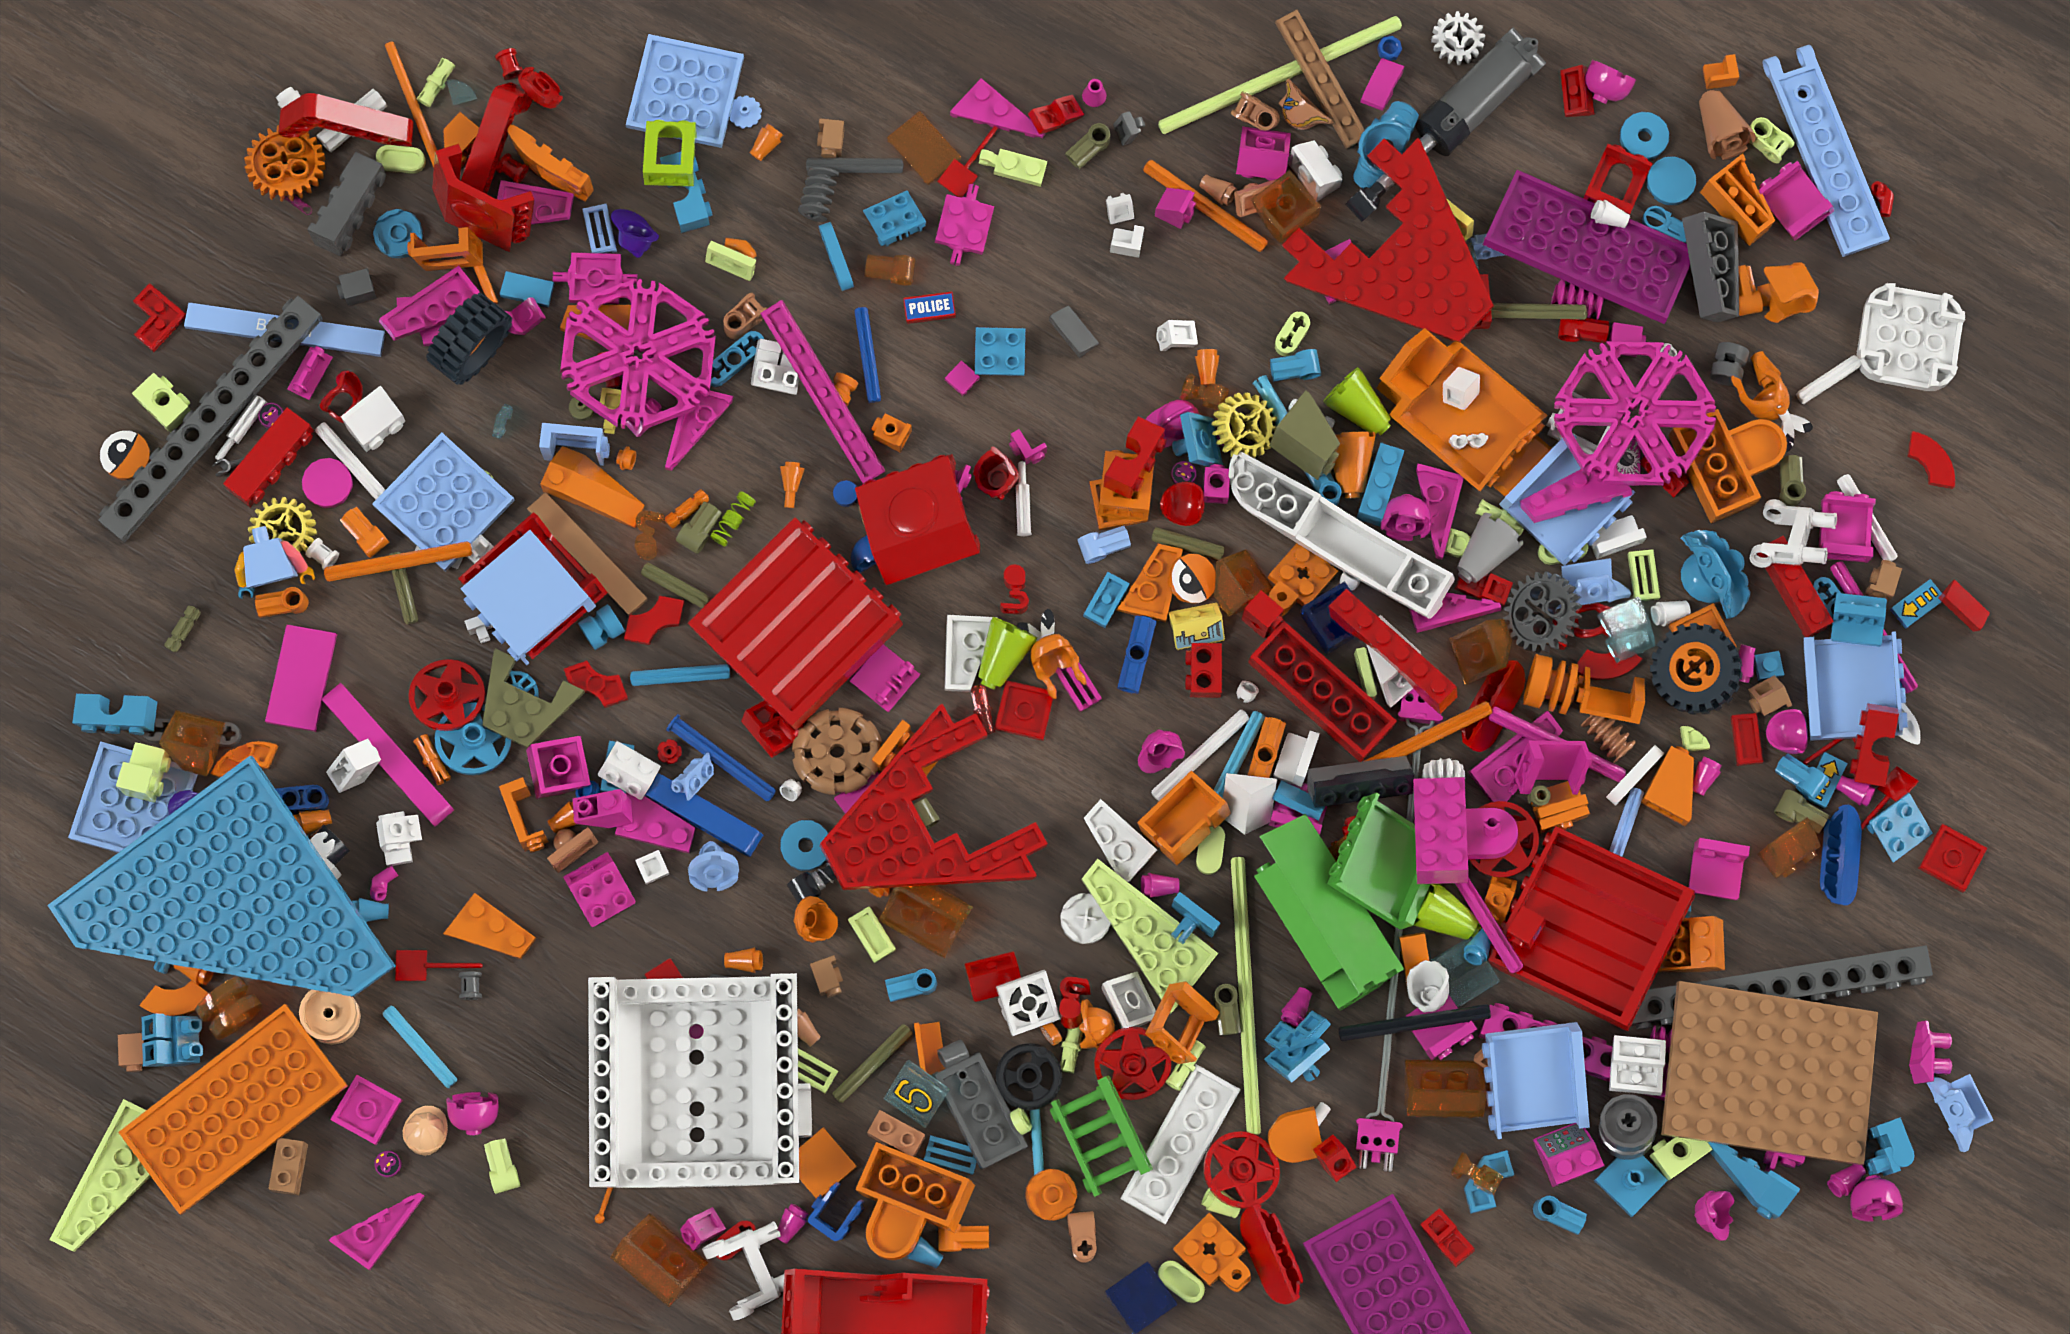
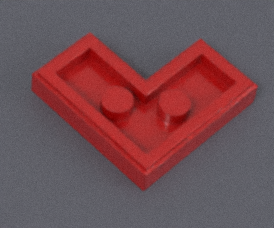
M150 283L133 300L135 305L150 316L134 335L151 351L155 352L185 320L186 313Z

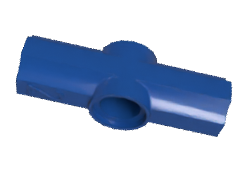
M1135 616L1117 689L1131 694L1139 693L1156 620L1146 616ZM1135 649L1140 650L1144 656L1139 660H1135L1131 657L1130 652Z

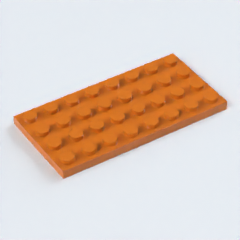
M284 1004L118 1133L176 1211L182 1215L348 1085L310 1034L306 1032L288 1005Z

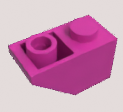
M1166 188L1156 207L1155 217L1181 229L1184 222H1190L1195 212L1193 210L1196 202L1193 201L1194 192Z
M621 789L573 798V814L576 824L612 828L633 823L631 799Z

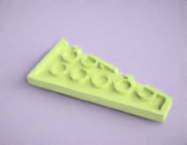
M1099 859L1095 861L1081 879L1161 1000L1169 984L1186 981L1189 985L1193 986L1218 953L1193 933L1190 934L1184 944L1178 942L1183 931L1177 939H1174L1171 933L1180 923ZM1176 1002L1174 1003V1005H1173V1007H1172V1009H1171V1011H1170V1014H1171V1013L1174 1011V1009L1178 1006V1004H1177Z
M123 1099L50 1238L51 1241L75 1252L151 1177L118 1133L144 1113L145 1109Z

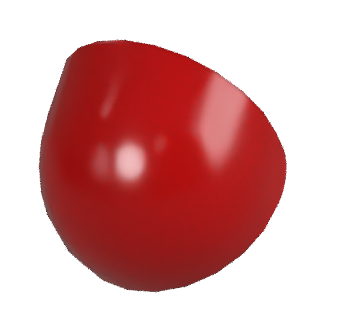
M1180 482L1170 486L1164 492L1160 501V509L1163 515L1178 525H1195L1201 520L1204 512L1203 490L1192 482Z

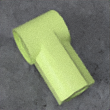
M498 1139L484 1144L491 1170L489 1175L494 1193L497 1194L521 1187L506 1139Z

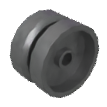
M1623 1094L1612 1098L1604 1106L1600 1116L1599 1139L1603 1148L1612 1156L1629 1160L1641 1157L1651 1149L1657 1130V1116L1653 1107L1645 1099L1636 1095Z

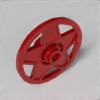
M445 659L428 664L416 674L409 689V703L416 718L425 726L440 731L460 729L466 724L471 723L481 712L485 701V688L480 675L470 665L458 660ZM447 666L440 678L425 675L436 668ZM461 669L471 674L478 685L462 683ZM416 687L427 696L419 709H417L415 703ZM478 700L475 709L465 718L463 704ZM443 713L452 724H438L429 719Z
M1495 801L1479 807L1497 808L1504 811V807L1517 811L1526 819L1516 822L1518 839L1510 853L1500 858L1480 859L1479 863L1476 859H1468L1477 870L1489 876L1509 877L1520 873L1533 861L1538 850L1539 834L1533 818L1522 807L1511 802ZM1532 833L1533 846L1527 858L1520 842ZM1502 859L1517 867L1506 872L1491 871Z
M1129 1027L1119 1029L1107 1036L1096 1051L1094 1069L1097 1079L1103 1078L1100 1064L1114 1070L1111 1079L1121 1099L1138 1100L1154 1094L1164 1085L1170 1074V1056L1157 1046L1143 1047L1139 1034L1147 1036L1145 1034L1146 1028ZM1124 1035L1121 1049H1105L1113 1040ZM1165 1060L1164 1071L1157 1081L1152 1068ZM1133 1082L1145 1089V1091L1136 1093L1123 1092Z
M1238 1131L1223 1135L1211 1145L1204 1160V1177L1210 1191L1217 1199L1231 1207L1246 1209L1255 1204H1262L1274 1193L1279 1182L1280 1167L1277 1156L1272 1152L1270 1145L1265 1140L1255 1134ZM1232 1138H1246L1238 1150L1223 1144V1142ZM1259 1145L1269 1155L1272 1165L1258 1160ZM1212 1155L1222 1167V1170L1213 1179L1210 1171ZM1272 1181L1268 1191L1261 1198L1257 1199V1183ZM1235 1188L1242 1202L1231 1200L1223 1195L1221 1191Z

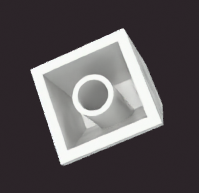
M1381 615L1379 616V618L1382 621H1384L1391 629H1393L1400 637H1402L1409 645H1411L1418 653L1421 654V652L1411 642H1409L1398 630H1396L1386 619H1384ZM1367 645L1385 700L1391 708L1409 693L1413 687L1390 663Z

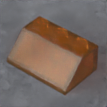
M936 885L894 887L878 921L945 959L964 927L973 906Z
M1405 1060V1106L1407 1116L1484 1117L1486 1087L1482 1066L1475 1061Z
M650 1213L621 1240L610 1257L668 1307L683 1295L708 1265L705 1259L693 1251Z

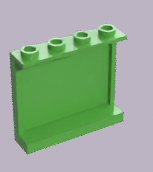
M1374 793L1363 797L1358 803V813L1349 824V834L1339 848L1338 852L1340 855L1329 871L1331 876L1327 884L1401 930L1414 925L1430 884H1417L1415 824L1378 802L1380 794Z

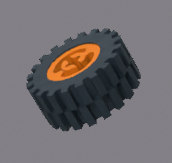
M484 294L472 295L471 299L467 298L462 306L459 305L455 309L453 315L450 314L446 319L447 322L441 325L438 335L432 339L433 344L427 350L429 351L426 354L427 361L456 385H462L465 381H470L473 375L476 376L480 369L488 364V360L495 356L496 350L504 343L503 339L508 336V330L512 326V317Z
M1690 623L1688 627L1684 625L1678 626V630L1673 633L1670 630L1665 634L1667 637L1663 642L1659 640L1656 645L1658 649L1656 652H1653L1651 657L1653 665H1650V672L1653 674L1652 681L1658 690L1657 692L1669 705H1672L1681 712L1685 711L1692 715L1702 713L1704 715L1710 714L1709 711L1713 709L1718 711L1722 708V704L1725 702L1729 703L1733 699L1731 697L1734 692L1737 693L1740 687L1738 683L1739 680H1742L1743 673L1741 672L1742 661L1738 650L1723 632L1713 629L1707 624L1700 626L1697 623ZM1702 651L1711 656L1714 663L1712 675L1707 676L1709 671L1708 665L1705 661L1703 662L1701 657L1690 656L1691 652ZM1681 661H1684L1683 670L1687 675L1693 670L1692 664H1701L1699 666L1700 673L1697 674L1694 671L1689 675V678L1693 681L1702 680L1701 685L1691 686L1681 681L1678 674V667Z

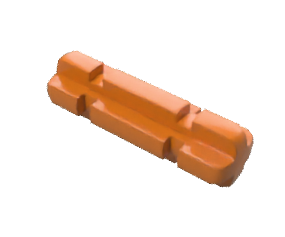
M702 489L697 491L693 498L690 497L675 509L676 512H671L665 517L666 523L674 529L680 524L681 520H686L699 509L698 506L702 505L704 501L708 502V495Z

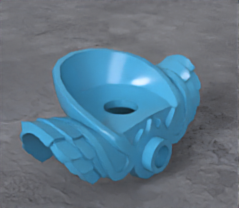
M1400 101L1393 102L1380 119L1375 118L1372 124L1361 134L1357 150L1360 156L1353 175L1354 181L1359 187L1369 188L1384 174L1367 158V155L1384 138L1391 140L1394 148L1401 154L1407 150L1405 146L1410 139L1419 116L1411 105Z
M1697 530L1684 534L1681 539L1694 553L1685 560L1681 569V581L1684 589L1698 601L1706 603L1720 601L1726 619L1735 617L1744 609L1750 597L1748 578L1742 572L1744 568L1743 555L1737 550H1729L1727 541L1719 538L1715 531Z

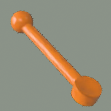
M607 1188L599 1214L595 1215L594 1220L598 1224L604 1222V1212L613 1188Z

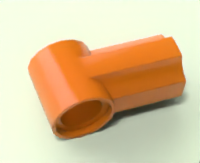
M1746 265L1738 266L1739 316L1760 313L1763 310V303L1760 292L1756 291L1751 267Z
M357 507L346 512L340 520L369 558H372L390 543L378 527L373 526Z
M289 587L284 591L255 596V606L259 618L291 612L299 614L304 612L309 604L308 597L296 587ZM295 595H300L299 603L290 606V599Z
M959 1224L955 1233L938 1227V1251L956 1252L962 1251V1249H989V1226H961Z

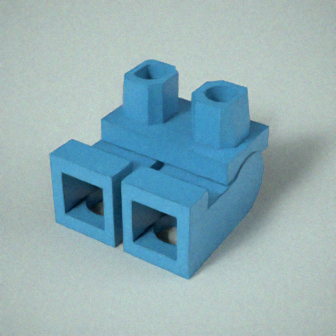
M157 1013L141 1017L142 1040H150V1042L142 1043L143 1067L185 1066L200 1063V1056L203 1055V1046L199 1042V1032L202 1029L201 1019H198L197 1016H165L164 1014ZM152 1022H153V1034H151V1033H150V1030H149V1026H150V1024H151ZM153 1047H154V1060H152L151 1057H150V1051H151V1049H152Z
M1901 1118L1867 1129L1869 1140L1876 1138L1881 1148L1874 1152L1876 1157L1864 1161L1870 1176L1882 1172L1883 1176L1901 1171L1900 1168L1912 1164L1915 1155Z

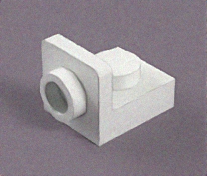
M1168 320L1157 328V341L1160 351H1166L1171 347H1195L1198 345L1195 322Z

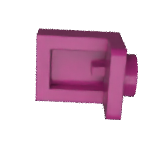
M1020 429L1011 433L1009 446L1014 455H1020L1026 465L1030 462L1036 464L1045 458L1044 454L1047 453L1045 443L1031 449Z

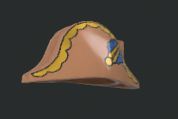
M1290 79L1286 80L1287 94L1281 99L1279 104L1283 107V117L1289 125L1297 129L1306 130L1318 124L1331 125L1334 123Z

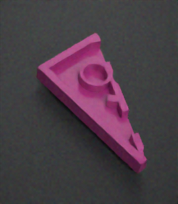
M982 78L950 111V115L954 118L962 117L973 120L974 123L988 124L990 127L997 126L998 129L1022 132L1025 133V136L1033 138H1043L1045 136V133L1039 135L1031 119Z
M709 391L706 398L700 394L695 395V398L700 401V405L694 411L678 416L665 465L666 470L672 471L730 406L733 402V396Z
M1448 592L1442 600L1443 604L1440 609L1429 619L1409 608L1416 633L1501 611L1500 603L1493 602L1492 600L1482 599V601L1468 599L1465 595Z
M420 1192L413 1196L411 1195L402 1202L384 1209L337 1236L331 1237L329 1241L365 1268L371 1270L425 1196Z

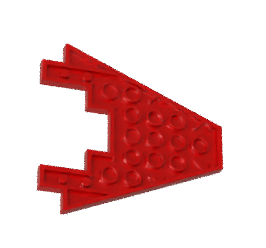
M1384 138L1367 155V158L1402 189L1386 205V209L1402 225L1370 258L1351 242L1335 260L1298 228L1282 244V247L1299 262L1284 277V280L1289 284L1421 330L1425 328L1432 334L1460 343L1493 309L1494 305L1421 140L1417 138L1401 154Z

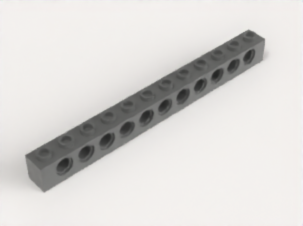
M297 296L294 300L291 298L285 303L282 308L283 313L278 318L273 317L266 325L267 331L261 337L258 335L252 340L249 345L251 349L245 355L241 354L233 362L234 368L228 374L225 372L216 382L218 386L212 392L208 391L199 401L201 405L195 411L191 410L183 419L184 424L179 430L174 429L167 436L166 440L168 442L163 448L158 447L149 458L151 461L145 468L141 466L134 473V480L129 486L124 485L118 491L115 502L112 505L107 504L99 514L101 517L98 521L123 543L130 538L301 345L304 339L323 320L321 314L301 297ZM296 319L299 321V324L295 329H287L285 325L288 320ZM280 338L282 339V344L278 348H271L269 346L271 339ZM258 356H263L266 358L264 365L260 367L254 366L253 360ZM240 375L249 376L248 383L242 386L236 384V379ZM225 393L233 396L228 404L220 403V397ZM208 412L216 414L215 420L211 423L203 421L204 415ZM190 431L199 432V437L196 441H187L186 437ZM173 450H182L183 454L179 460L174 461L170 459V454ZM158 468L166 470V474L162 479L153 478V473ZM141 487L149 488V494L145 498H138L136 495L137 490ZM124 506L132 507V513L128 517L120 516V510Z
M1927 945L1694 983L1747 991L1748 987L1753 986L1760 994L1798 1000L1811 998V1001L1814 1002L1827 999L1826 995L1836 994V998L1852 995L1851 991L1861 990V994L1877 991L1876 987L1886 986V990L1902 987L1901 983L1911 982V986L1925 984L1926 979L1933 976ZM1898 963H1904L1908 967L1907 975L1901 974L1898 971ZM1876 966L1882 969V979L1876 978L1873 975V967ZM1849 970L1857 973V983L1851 982L1848 979L1847 974ZM1824 974L1830 975L1833 978L1834 983L1832 987L1826 986L1823 983L1822 978ZM1799 978L1805 979L1808 982L1809 988L1807 991L1801 990L1798 987L1797 982ZM1777 982L1783 986L1784 992L1782 995L1776 994L1773 991V983ZM1677 985L1648 990L1631 1026H1636V1029L1640 1030L1652 1027L1651 1023L1661 1022L1662 1026L1673 1024L1674 1007L1672 1001L1676 996ZM1653 1002L1658 1005L1659 1013L1657 1015H1653L1648 1011V1003Z

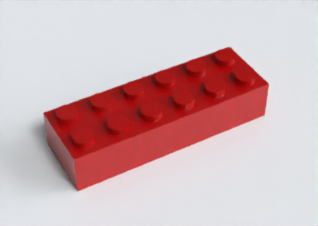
M1285 621L1272 632L1249 658L1248 663L1359 762H1362L1397 722L1396 719Z

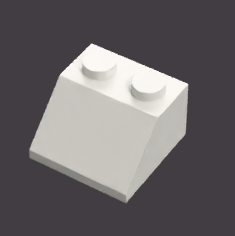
M1310 141L1292 147L1288 164L1314 201L1318 202L1340 188L1342 173L1336 165L1332 166L1327 159L1329 156L1324 147L1318 146L1315 141Z
M381 386L341 416L348 431L366 452L370 449L378 448L386 436L390 433H397L405 422L402 413Z

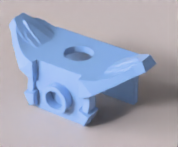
M1611 558L1561 566L1562 578L1569 580V584L1576 588L1573 593L1580 595V598L1575 601L1576 603L1581 605L1603 601L1610 603L1614 600L1629 598L1631 595L1628 588L1612 579Z
M1970 1074L1952 1083L1934 1076V1081L1927 1082V1085L1933 1094L1935 1103H1938L1950 1127L1948 1129L1953 1134L1959 1150L1966 1152L1969 1150L1972 1142L1974 1129L1993 1121V1118Z

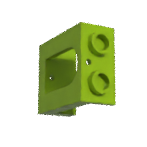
M664 120L646 121L643 162L644 185L694 186L693 169L695 138H697L696 122L685 120L678 122H665ZM658 137L682 138L681 165L656 164Z

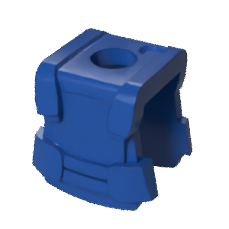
M839 1182L832 1185L824 1197L821 1194L817 1197L811 1206L814 1211L808 1218V1222L833 1241L843 1239L851 1231L852 1226L850 1225L860 1216L864 1210L863 1205L865 1203L864 1200L860 1199L838 1230L822 1220L819 1216L841 1186Z

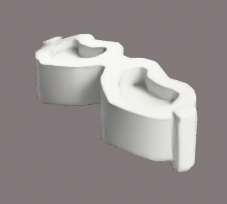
M1484 433L1479 435L1472 434L1468 437L1466 435H1452L1449 443L1457 450L1464 448L1467 443L1471 447L1479 449L1486 443L1488 436Z

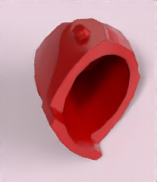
M994 446L981 456L974 467L973 475L978 488L991 498L1003 500L1005 498L1004 495L1011 490L1019 479V472L1012 461Z

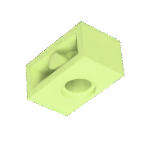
M153 373L132 394L171 433L183 423L184 417L191 411L188 407L190 401L182 393L176 395L171 390L173 385L164 376L159 378ZM161 398H170L168 404L164 406L158 405Z
M1675 1137L1668 1143L1663 1139L1654 1145L1652 1149L1655 1152L1649 1155V1157L1661 1174L1670 1180L1713 1149L1705 1141ZM1675 1144H1680L1684 1147L1685 1155L1683 1157H1677L1674 1154L1673 1147Z

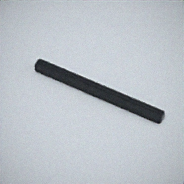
M1485 1004L1343 1026L1338 1031L1340 1040L1348 1041L1491 1018L1490 1006Z

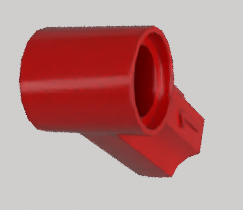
M1591 318L1560 319L1558 338L1566 342L1585 340L1605 344L1609 331V321Z

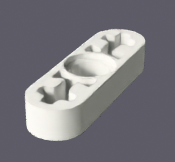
M1654 745L1606 798L1616 806L1664 755V752Z

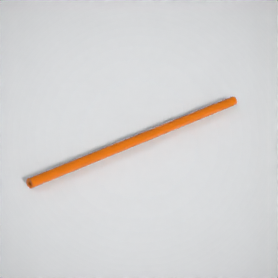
M388 42L385 44V48L434 167L436 146L394 42ZM475 266L474 270L484 295L497 305L498 300L484 266Z

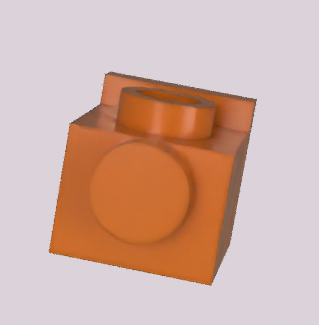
M885 413L883 418L877 417L872 426L874 440L901 453L912 432V425L906 424ZM888 426H891L895 428L894 432L889 433L886 431V428Z

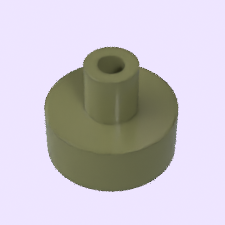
M576 398L571 399L569 411L575 420L587 421L593 416L594 411Z

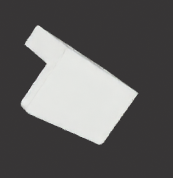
M1630 515L1614 521L1607 529L1602 526L1598 531L1601 536L1591 547L1596 559L1642 544L1647 537L1644 529H1638L1634 517Z
M1310 731L1307 738L1288 733L1273 777L1302 787L1319 733Z

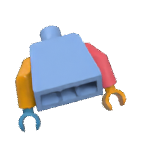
M266 526L252 529L255 544L243 547V552L239 554L234 569L237 583L240 587L238 596L243 599V591H249L252 598L255 587L297 577V572L302 584H306L304 575H311L312 579H315L313 569L308 567L301 553L288 541H282L281 538L270 540Z

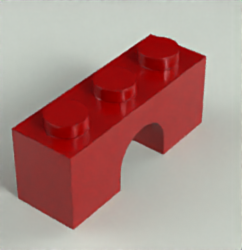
M1138 416L1127 435L1126 448L1134 451L1138 456L1131 460L1115 456L1105 473L1103 487L1131 499L1135 491L1139 492L1144 483L1143 476L1145 472L1150 473L1156 459H1154V456L1157 452L1161 453L1167 441L1164 439L1165 428Z
M1867 703L1866 711L1861 710L1859 725H1863L1861 735H1856L1854 746L1858 753L1856 759L1852 758L1850 773L1853 774L1855 782L1885 787L1890 764L1888 756L1876 754L1872 750V745L1881 737L1895 738L1899 717L1898 708Z

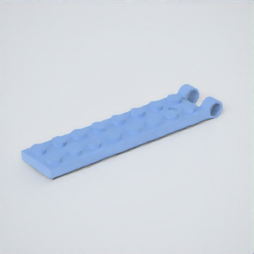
M1811 45L1797 48L1796 54L1802 68L1783 73L1780 61L1776 56L1764 59V72L1771 80L1810 179L1824 198L1828 199L1834 207V212L1826 218L1842 257L1888 242L1890 239ZM1801 90L1805 91L1807 97L1801 98L1798 92Z

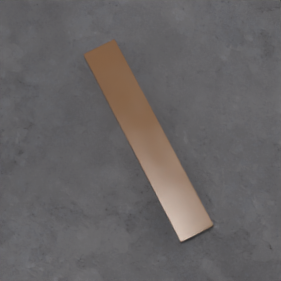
M1295 10L1276 20L1275 24L1325 113L1334 121L1332 125L1346 150L1358 144L1361 134L1365 129L1298 10Z
M546 492L527 508L530 514L534 512L539 516L556 540L588 574L592 573L597 577L608 592L607 594L628 616L632 615L648 600Z

